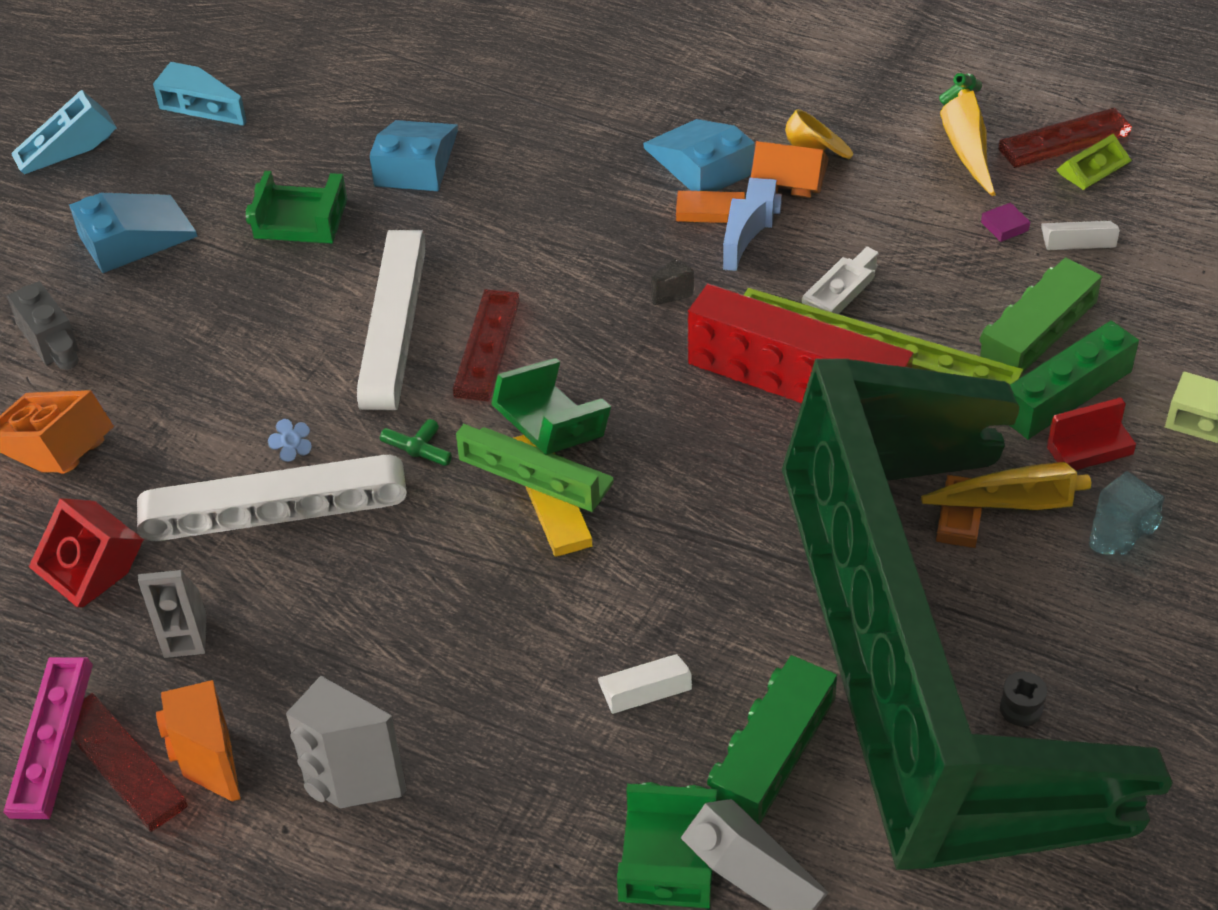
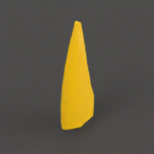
M963 89L958 93V97L947 103L940 111L942 123L954 150L964 166L991 196H996L988 169L987 130L974 91Z
M1064 462L1031 465L975 477L921 496L922 504L1029 510L1072 507L1075 491L1089 490L1091 488V478L1088 474L1077 475V472Z

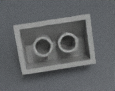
M320 676L287 711L286 716L291 731L290 737L295 745L298 756L297 763L301 768L305 782L304 788L315 800L319 802L327 800L338 808H345L402 797L407 791L392 715L323 676Z

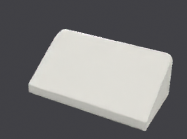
M1111 221L1041 224L1047 250L1114 248L1117 246L1120 232L1119 227Z
M677 654L598 678L612 714L692 690V674L689 667Z

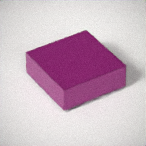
M1011 202L982 213L981 223L1000 242L1029 231L1030 221Z

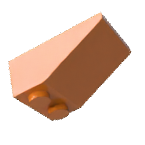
M91 390L25 393L0 415V453L40 472H59L64 474L73 470L79 464V458L88 450H92L102 444L105 440L104 435L114 425Z

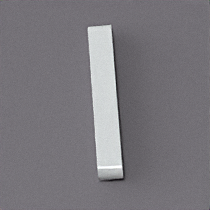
M388 230L357 386V401L360 410L398 409L425 257V234L423 230Z
M379 455L150 489L141 493L137 498V533L145 540L163 541L397 505L406 498L407 494L403 463L397 456Z

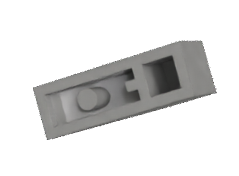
M182 570L138 574V583L163 657L205 654L207 615L199 589Z
M732 799L705 803L681 837L712 870L771 910H816L829 893Z

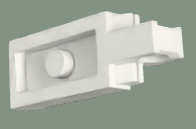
M866 247L853 260L842 257L803 295L802 304L839 314L874 278L875 270L878 267L877 255L879 253Z

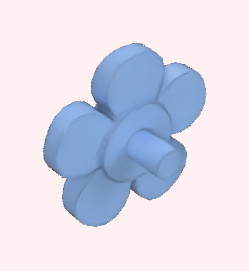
M282 419L277 422L276 430L278 433L269 436V447L273 450L283 447L279 455L281 460L285 462H292L296 457V452L302 456L307 455L312 445L309 440L303 438L307 437L310 433L309 427L305 423L299 422L293 429L292 422L288 419Z

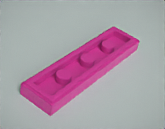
M88 657L48 658L3 811L9 819L51 818L93 667Z

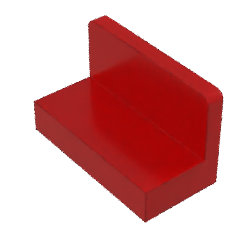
M1120 397L1053 416L1047 448L1056 462L1067 463L1076 471L1134 455L1136 443L1122 424L1126 406L1124 400Z

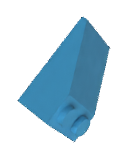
M695 119L643 143L644 149L691 191H719L751 176L755 142L734 125Z
M399 120L392 122L377 134L369 155L374 187L439 191L458 132V124Z
M99 193L69 205L78 235L102 273L198 237L196 230L171 195Z

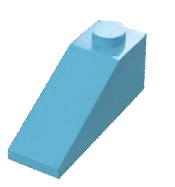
M170 62L153 83L159 109L243 126L247 122L242 97L197 66Z
M80 90L11 154L19 170L23 174H27L93 150L102 141L108 139L117 127L108 112L83 90Z

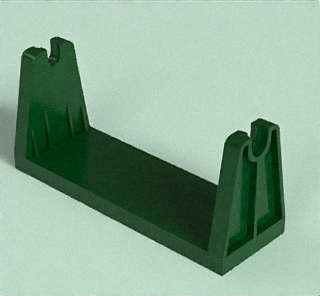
M815 359L783 463L782 473L896 870L935 868L1125 839L1141 833L1150 822V817L1145 807L1148 803L1145 795L1167 794L1173 783L1159 749L1155 747L971 734L887 482L889 480L984 468L995 464L1002 455L1005 440L1002 433L997 432L996 428L986 427L1015 424L1020 408L1010 384L1005 381L852 359Z

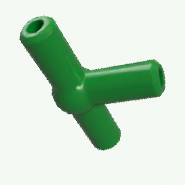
M957 73L953 78L955 85L939 96V100L945 106L951 100L958 97V93L963 89L973 90L974 92L980 91L982 82L976 79L973 74Z
M426 420L414 437L388 428L383 429L380 434L381 442L404 450L411 457H422L443 466L449 465L452 459L451 452L428 444L439 429V425L435 420Z

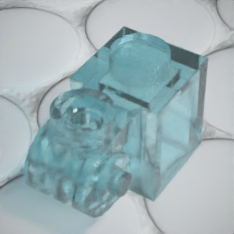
M1128 471L1124 472L1101 490L1089 538L1090 547L1100 554L1109 555L1118 552L1122 556L1126 555L1133 548L1137 539L1145 533L1148 535L1152 534L1159 527L1163 519V515L1160 513L1165 497Z

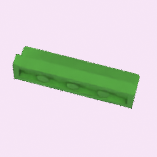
M463 424L456 433L459 460L590 512L594 511L614 483L613 477L553 453L545 455L535 446L485 427L479 430Z

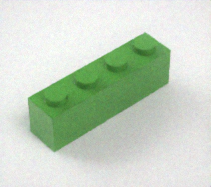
M1066 257L1054 268L1050 267L1035 286L1031 285L1026 289L1022 298L1014 305L1010 304L994 324H988L984 328L979 340L982 344L980 357L1021 368L1024 373L1097 302L1102 275Z

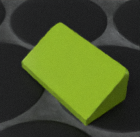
M1113 133L1070 158L1056 170L1064 178L1084 190L1127 165L1132 160Z

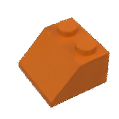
M756 141L751 178L777 180L776 194L778 193V188L791 190L792 196L811 198V192L820 194L829 157L822 149Z
M206 681L161 692L163 710L156 712V719L160 735L165 737L170 762L178 760L183 777L230 801L240 800L229 729L214 681Z

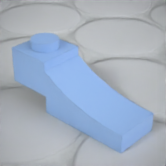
M749 178L746 199L732 198L723 243V270L737 271L741 256L750 241L765 227L772 228L774 214L780 215L782 194H776L777 180Z

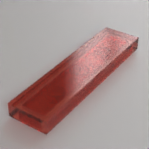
M1114 107L999 140L998 149L1010 164L1017 168L1093 146L1113 133L1117 139L1128 136L1132 126Z
M484 289L453 385L454 398L490 401L519 306L518 292Z
M91 693L85 697L72 740L148 830L153 832L188 807L186 799L96 695Z

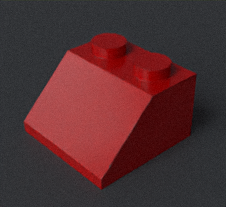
M60 498L29 568L76 607H84L128 574L144 539L95 501Z

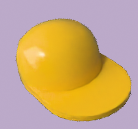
M796 109L788 119L785 132L792 146L822 149L824 151L829 148L844 158H852L853 152L850 147L809 113Z

